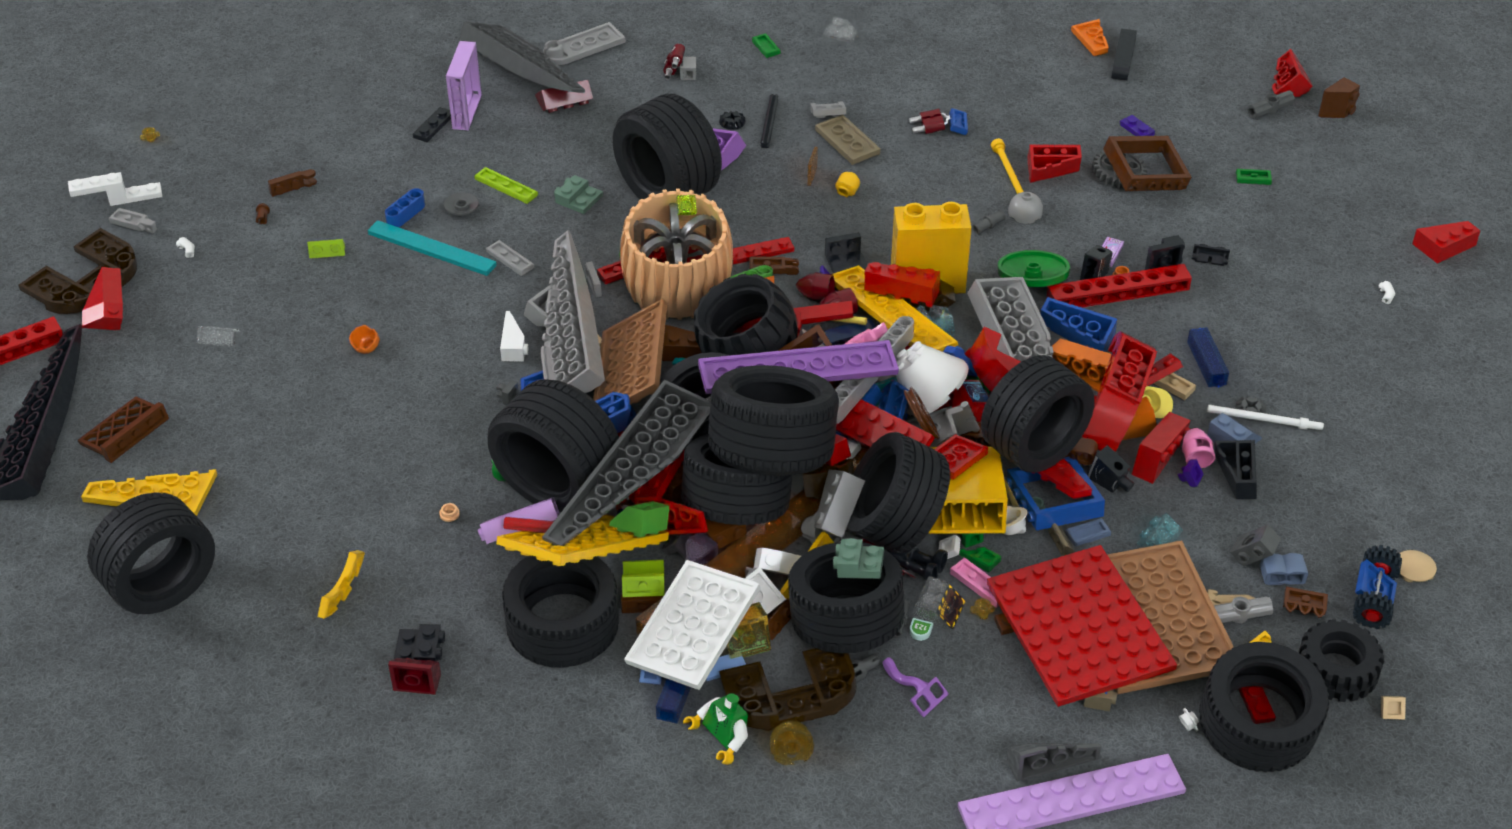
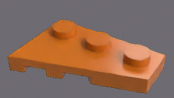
M1099 19L1071 27V32L1093 56L1108 53L1109 47L1103 35Z

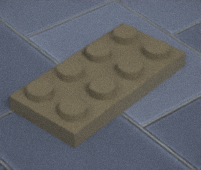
M844 115L815 125V131L852 165L880 154V148Z

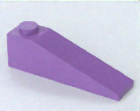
M713 128L721 151V170H723L739 157L746 144L737 131Z

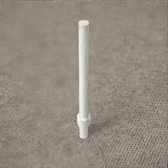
M1208 405L1207 408L1209 413H1224L1228 416L1297 426L1298 429L1307 430V428L1323 430L1324 423L1309 421L1308 418L1302 417L1296 419Z

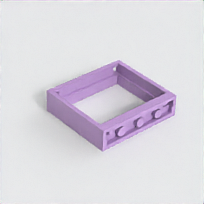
M459 41L446 74L452 129L469 130L482 96L476 42Z
M553 497L487 520L480 524L481 528L478 529L481 540H485L486 544L497 541V536L519 532V530L504 529L505 517L554 521L560 513Z

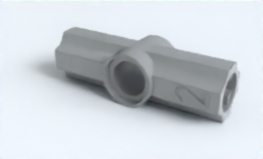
M1236 597L1231 603L1214 605L1222 623L1231 621L1244 623L1249 618L1273 614L1270 597L1249 600L1245 597Z

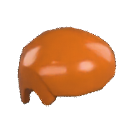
M367 325L356 327L349 336L352 347L362 354L373 352L378 347L380 341L375 329H371Z

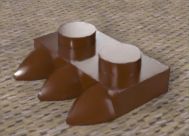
M1286 586L1283 607L1289 613L1296 609L1300 610L1304 616L1311 612L1315 613L1318 618H1321L1326 614L1328 594Z

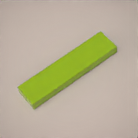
M487 167L475 175V180L526 204L538 196V191Z

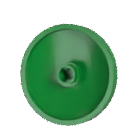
M1024 250L1003 256L998 261V274L1001 278L1023 277L1028 287H1045L1066 280L1070 274V264L1064 257L1052 252Z

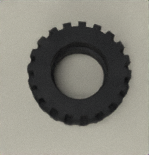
M1336 619L1328 620L1327 623L1322 621L1317 623L1316 626L1310 627L1302 637L1298 653L1309 660L1322 675L1325 686L1328 689L1329 700L1337 698L1338 702H1345L1346 699L1356 701L1359 696L1362 699L1375 689L1384 664L1383 649L1378 644L1379 641L1374 635L1371 636L1370 631L1366 628L1362 629L1356 623H1347V620L1339 622ZM1336 653L1344 655L1351 659L1356 666L1343 667L1330 662L1324 654Z

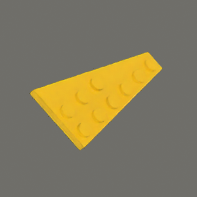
M216 469L209 470V473L199 474L198 471L190 472V475L182 476L174 473L146 476L143 480L127 478V481L115 482L114 480L89 482L81 498L83 502L117 507L128 499L141 494L153 492L167 493L181 499L197 516L218 474Z

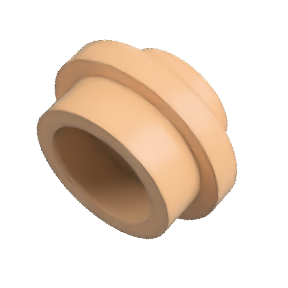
M447 503L441 507L439 514L443 521L452 522L458 519L460 511L455 504Z

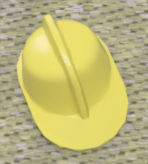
M1146 386L1143 397L1148 398L1154 409L1155 418H1164L1169 412H1172L1173 400L1170 394L1164 389Z

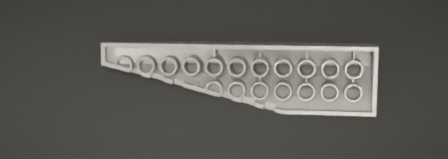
M567 230L554 242L553 258L555 261L551 266L553 276L549 281V284L553 285V287L548 290L546 305L548 316L544 320L546 333L542 336L544 346L541 347V360L544 379L565 382L587 393L599 387L605 381L588 285L572 235Z
M1024 278L975 279L967 294L982 327L985 326L1002 334L997 350L1019 361L1039 355L1052 357L1054 352L1053 347L1050 346V333Z

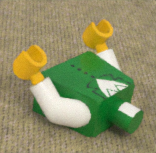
M728 694L722 698L716 697L703 705L697 711L695 717L687 716L683 720L684 724L692 721V725L688 730L699 728L700 720H703L702 724L727 749V751H719L716 755V759H724L722 764L726 765L733 762L734 751L737 752L748 737V715L738 704L739 697L735 694Z

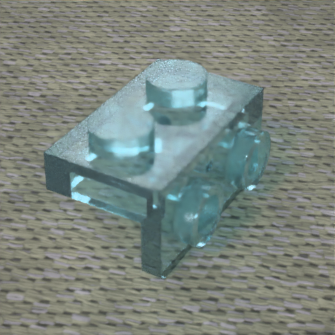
M1167 513L1160 517L1156 515L1149 522L1151 526L1139 535L1141 539L1137 545L1142 546L1146 543L1150 547L1175 542L1183 529Z

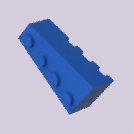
M1047 297L1041 309V316L1045 325L1050 327L1051 331L1071 342L1107 352L1116 333V318Z

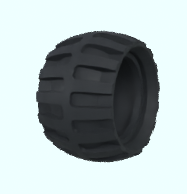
M740 274L737 277L724 279L723 282L716 286L714 285L700 299L699 306L694 312V333L702 353L716 352L731 356L772 352L781 349L798 336L797 319L791 302L776 284L757 274ZM758 318H762L750 329L740 334L730 336L736 329H738L745 323Z

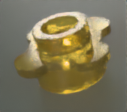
M153 127L144 128L142 135H140V140L154 142L155 138L160 136V133Z
M985 598L976 600L975 605L970 607V612L980 616L982 620L988 619V615L995 611V607Z

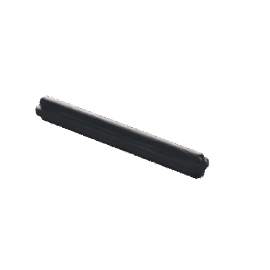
M771 94L769 97L760 142L761 148H769L778 105L779 96L777 94Z

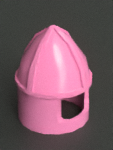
M1199 428L1187 431L1183 437L1182 452L1184 453L1186 464L1191 459H1197L1201 468L1210 466L1215 460L1213 441Z

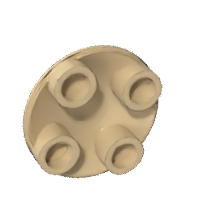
M1407 550L1400 553L1402 558L1400 575H1402L1405 581L1424 582L1434 578L1437 568L1430 556L1416 550Z

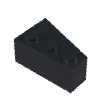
M1255 440L1215 441V457L1235 498L1257 499Z

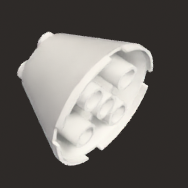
M920 341L914 343L907 351L903 349L897 354L899 372L896 378L898 383L908 390L912 386L929 414L945 404L950 399L948 395L955 388L959 390L968 374L969 367L964 360L924 345ZM908 405L907 413L915 417L910 405Z

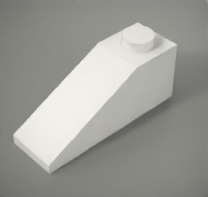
M506 311L500 346L501 360L524 361V357L528 355L529 351L528 344H525L524 335L510 311Z
M763 547L757 548L753 569L760 567L763 571L789 575L792 566L801 556Z

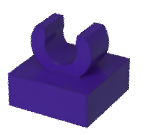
M1191 459L1186 466L1181 468L1183 473H1179L1178 477L1182 482L1187 481L1189 486L1197 487L1204 474L1197 459Z

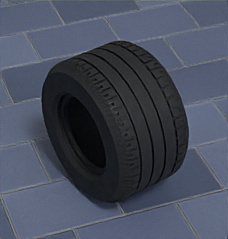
M662 94L625 112L616 122L613 132L615 159L627 185L640 200H645L651 193H662V190L665 189L667 192L676 191V189L684 192L692 190L694 194L701 196V194L711 191L718 183L722 169V157L718 140L706 117L689 100L676 94Z
M757 365L730 370L719 377L712 387L708 432L709 447L724 463L747 472L783 476L814 471L829 461L834 452L839 407L838 393L824 378L796 368Z
M548 379L537 380L528 384L493 418L487 433L490 456L506 482L522 497L533 504L554 497L559 512L563 511L619 439L612 421L591 397L570 384Z

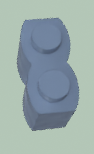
M1273 554L1262 559L1259 565L1266 585L1306 583L1308 571L1301 554Z

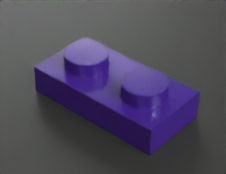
M1134 115L1120 120V126L1135 136L1155 135V130Z

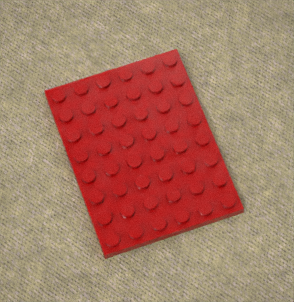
M1101 545L987 578L989 589L1057 707L1177 669V663Z

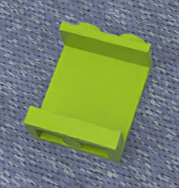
M664 560L623 561V597L665 595Z

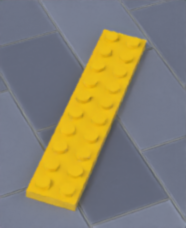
M859 265L833 274L835 287L838 290L850 288L856 296L858 306L881 324L884 322L888 329L902 316L913 318L914 337L908 346L912 347L914 343L920 341L922 344L942 352L947 346H958L957 340L905 300L896 299L893 294L885 296L865 291V270Z

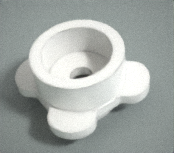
M1184 708V714L1179 716L1181 723L1188 731L1194 729L1197 732L1198 718L1192 711L1189 713Z

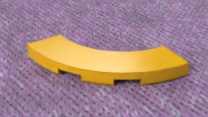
M363 551L349 552L346 565L338 582L329 593L321 598L317 617L323 619L329 617L338 610L336 606L340 600L345 601L352 590L350 586L354 577H358L365 555Z

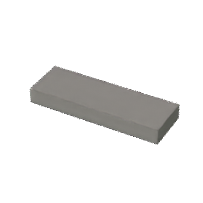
M500 240L486 248L487 253L520 276L535 268L531 261Z

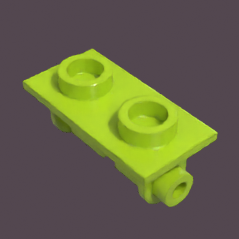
M343 239L307 242L309 258L345 256V242Z

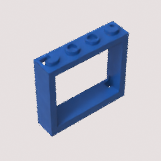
M1064 458L1092 488L1091 496L1082 497L1084 501L1041 510L1023 485V483L1042 480L1041 475L1037 472L1034 474L1025 472L1019 467L1007 469V478L1005 479L1019 507L1027 510V520L1031 522L1036 531L1051 528L1054 523L1060 526L1104 516L1105 500L1076 459Z

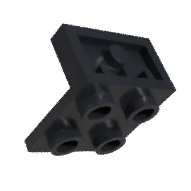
M859 232L825 238V256L833 274L858 265L864 270L866 269L867 263L861 252V235Z

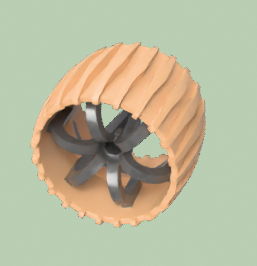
M665 189L659 194H649L648 198L639 200L638 204L630 209L629 216H626L621 236L620 260L623 278L633 301L638 303L641 309H644L663 298L667 302L666 319L670 317L682 320V318L690 316L694 318V312L699 306L700 299L709 292V289L714 285L720 284L724 279L731 277L733 265L731 232L723 210L717 207L714 200H708L704 194H701V196L694 194L692 190L684 192L676 189V191L667 192ZM664 247L667 259L665 263L658 262L656 258H648L652 251L655 250L657 252L659 248ZM689 247L692 250H701L704 254L702 258L698 260L692 259L691 262L686 263Z

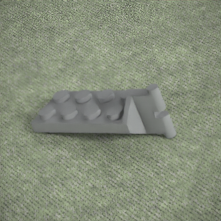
M963 401L960 406L954 408L949 406L930 413L940 437L946 433L952 436L955 434L960 436L970 431L978 432L980 430L967 401ZM916 418L906 421L922 429Z

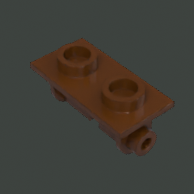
M789 598L769 613L770 618L766 617L762 622L764 633L769 635L770 640H773L791 619Z

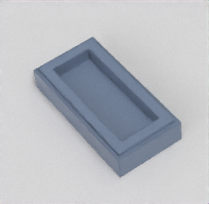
M1102 518L1068 528L1065 532L1075 547L1111 536V531Z

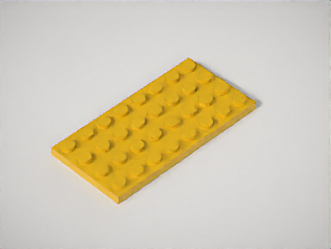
M605 514L564 546L553 545L542 540V536L545 533L529 531L497 536L496 544L504 546L505 550L520 551L521 555L536 556L537 560H549L553 562V565L564 566L568 562L578 563L581 559L592 560L595 556L605 557L608 553L618 554L622 550L632 551L635 547L645 548L649 544L659 545L660 542L668 540L669 532L662 530L658 534H646L645 537H637L633 535V532H620L616 527L609 526L610 521L615 517Z

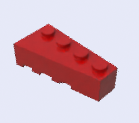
M1169 412L1140 443L1131 475L1153 484L1177 448L1181 446L1187 431L1191 430L1189 428L1191 420Z

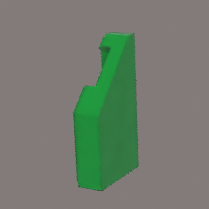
M985 547L969 551L960 549L959 551L961 557L966 558L987 572H990L1001 562L1000 555Z

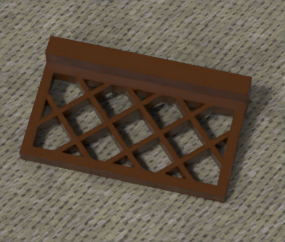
M134 397L78 439V442L82 446L103 455L105 460L112 463L166 422L169 417L164 404L160 402L152 404L139 397ZM135 404H139V405H140V407L131 408V407H133ZM139 413V415L130 417L131 414ZM126 415V418L117 419L119 416ZM125 424L124 426L116 427V425ZM111 426V429L102 430L105 427ZM110 435V437L101 439L102 436ZM90 438H96V440L88 441Z

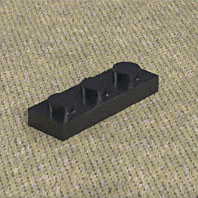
M439 107L413 133V138L428 142L451 119L450 110Z

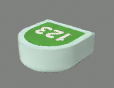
M913 618L910 625L911 637L915 640H926L931 634L933 623Z

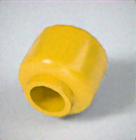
M843 172L835 184L837 193L844 197L855 195L860 186V180L853 172Z

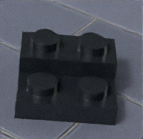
M1179 235L1162 238L1161 244L1149 246L1145 270L1181 264L1183 261V250L1185 249L1184 240Z
M419 624V629H399L394 659L410 658L434 662L441 660L442 647H440V644L445 642V631L441 630V624Z

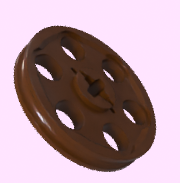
M911 386L909 391L904 390L905 397L921 428L932 434L934 438L940 439L938 430L915 389Z

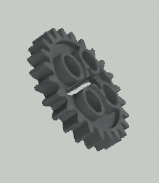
M1101 150L1100 153L1094 156L1092 172L1095 173V177H1100L1099 181L1105 180V184L1110 183L1111 187L1117 185V188L1120 189L1123 185L1107 155ZM1123 153L1134 175H1147V164H1143L1144 160H1139L1140 156H1134V153Z

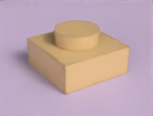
M1381 696V718L1405 719L1406 697Z

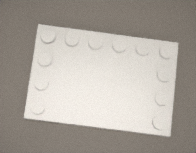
M686 560L624 659L626 664L700 690L760 591L759 583Z

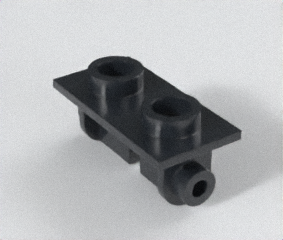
M1194 244L1192 259L1195 262L1208 263V258H1212L1211 264L1224 266V264H1228L1230 250L1224 247Z

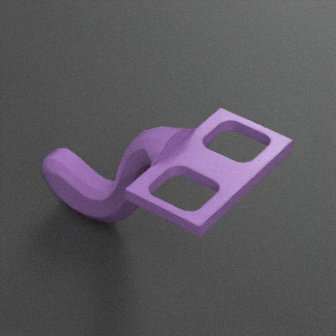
M887 657L882 663L885 671L893 680L902 685L916 688L917 694L910 701L923 717L949 694L937 677H934L928 683L916 677L903 675L890 657ZM934 683H937L942 690V695L938 699L930 691V687ZM921 695L929 704L925 711H922L916 703V700Z

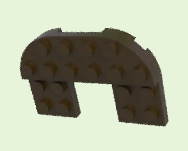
M99 228L73 246L76 253L99 265L75 282L52 268L45 266L18 285L19 289L45 304L46 310L58 314L82 312L101 267L120 268L122 287L134 277L137 271V261L131 245Z
M817 648L802 651L812 684L776 693H771L761 661L721 670L719 674L725 695H737L739 697L738 704L747 712V727L770 731L775 728L835 715L846 707L854 698L857 689L855 670L849 654L826 652Z

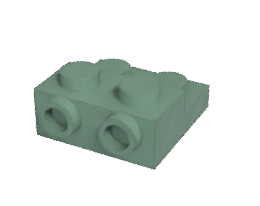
M574 175L571 178H566L562 187L555 189V203L585 214L603 196V191L589 186L588 180Z
M841 539V544H836V556L833 559V567L837 569L838 578L881 579L884 547L863 546V539Z

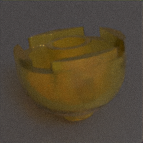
M788 720L774 728L770 735L769 746L771 754L778 763L794 765L792 761L804 760L805 762L810 758L814 750V741L810 730L804 724ZM797 754L794 758L787 757V755Z

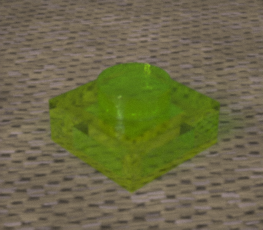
M677 195L678 215H696L695 195Z

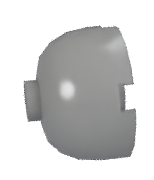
M1021 192L1011 199L1008 213L1018 223L1031 224L1041 219L1043 204L1036 194Z

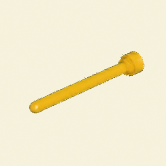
M1000 138L993 140L991 148L993 152L999 155L1016 193L1024 192L1005 154L1003 140Z

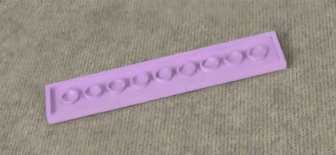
M1164 754L958 802V809L967 829H1036L1184 794L1186 788L1169 754Z

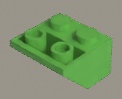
M652 501L627 506L610 521L609 526L616 527L620 532H633V535L637 537H645L646 534H658L659 531L667 530L669 505Z

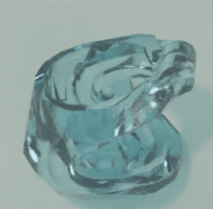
M923 305L918 306L917 310L951 337L954 336L955 324L953 314L949 313L946 306L943 307V310H940V317L936 319L931 317Z

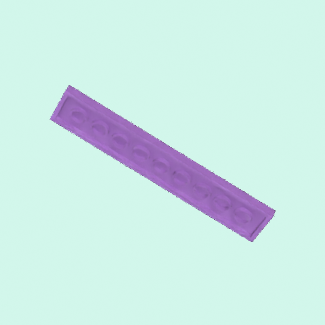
M889 340L698 359V366L706 394H711L715 381L724 373L746 366L772 365L791 367L816 374L828 382L898 375L899 372Z

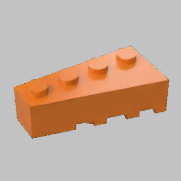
M1060 338L1052 345L1054 352L1052 357L1087 382L1093 390L1099 392L1111 354Z

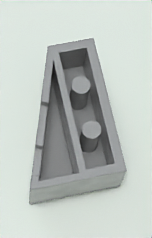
M829 469L818 513L815 517L814 528L835 537L843 538L865 480L845 471Z

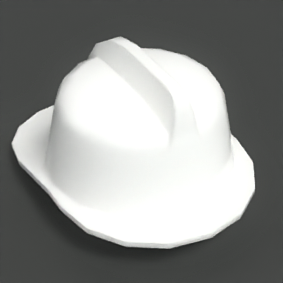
M1007 506L1006 533H1003L1004 535L1024 534L1026 532L1025 517L1027 510L1025 508Z

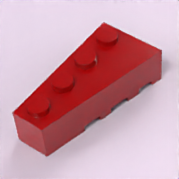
M879 262L869 263L865 269L864 290L885 296L893 294L894 298L900 300L902 298H909L911 303L918 304L920 301L926 303L927 307L932 308L940 291V271L917 269L913 266L901 267L896 264L884 265Z

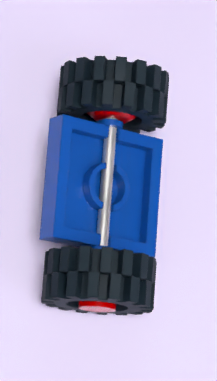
M1375 545L1372 546V549L1369 547L1364 553L1355 590L1358 598L1356 597L1353 609V618L1356 619L1358 624L1362 622V626L1368 625L1369 628L1373 626L1376 629H1380V626L1385 628L1392 621L1393 603L1397 586L1394 580L1399 577L1402 558L1400 553H1396V549L1391 551L1390 546L1383 548V545H1379V548H1377Z

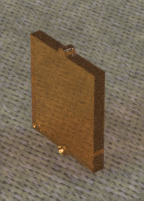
M814 147L808 163L807 186H811L817 170L818 147Z

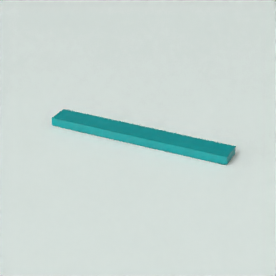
M379 220L368 229V235L488 276L497 266L494 260Z

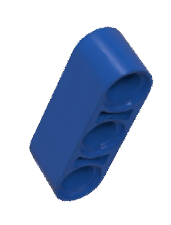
M418 188L411 189L385 210L386 223L401 227L425 207L423 190Z

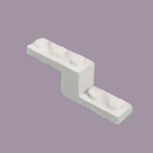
M121 172L68 181L71 197L106 191L110 206L163 197L160 182L125 188Z

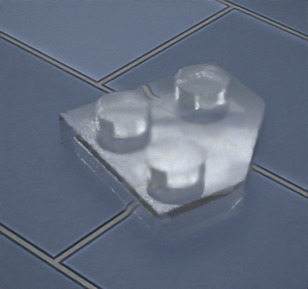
M833 17L823 33V38L852 45L857 38L858 32L848 20Z

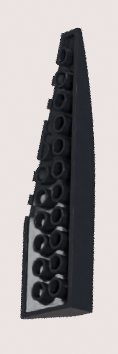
M81 324L65 330L55 347L57 350L48 359L50 364L47 368L41 370V379L34 382L22 402L24 407L16 412L14 416L16 421L13 425L7 427L5 431L8 434L6 439H0V500H24L38 495L41 491V485L46 477L53 452L56 449L55 447L73 393L81 346Z

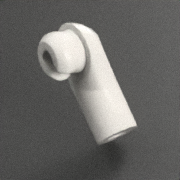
M185 237L179 238L176 246H180L179 249L185 248L186 258L194 257L195 245Z
M1384 281L1379 284L1380 291L1385 292L1382 302L1390 304L1395 296V291L1389 281Z

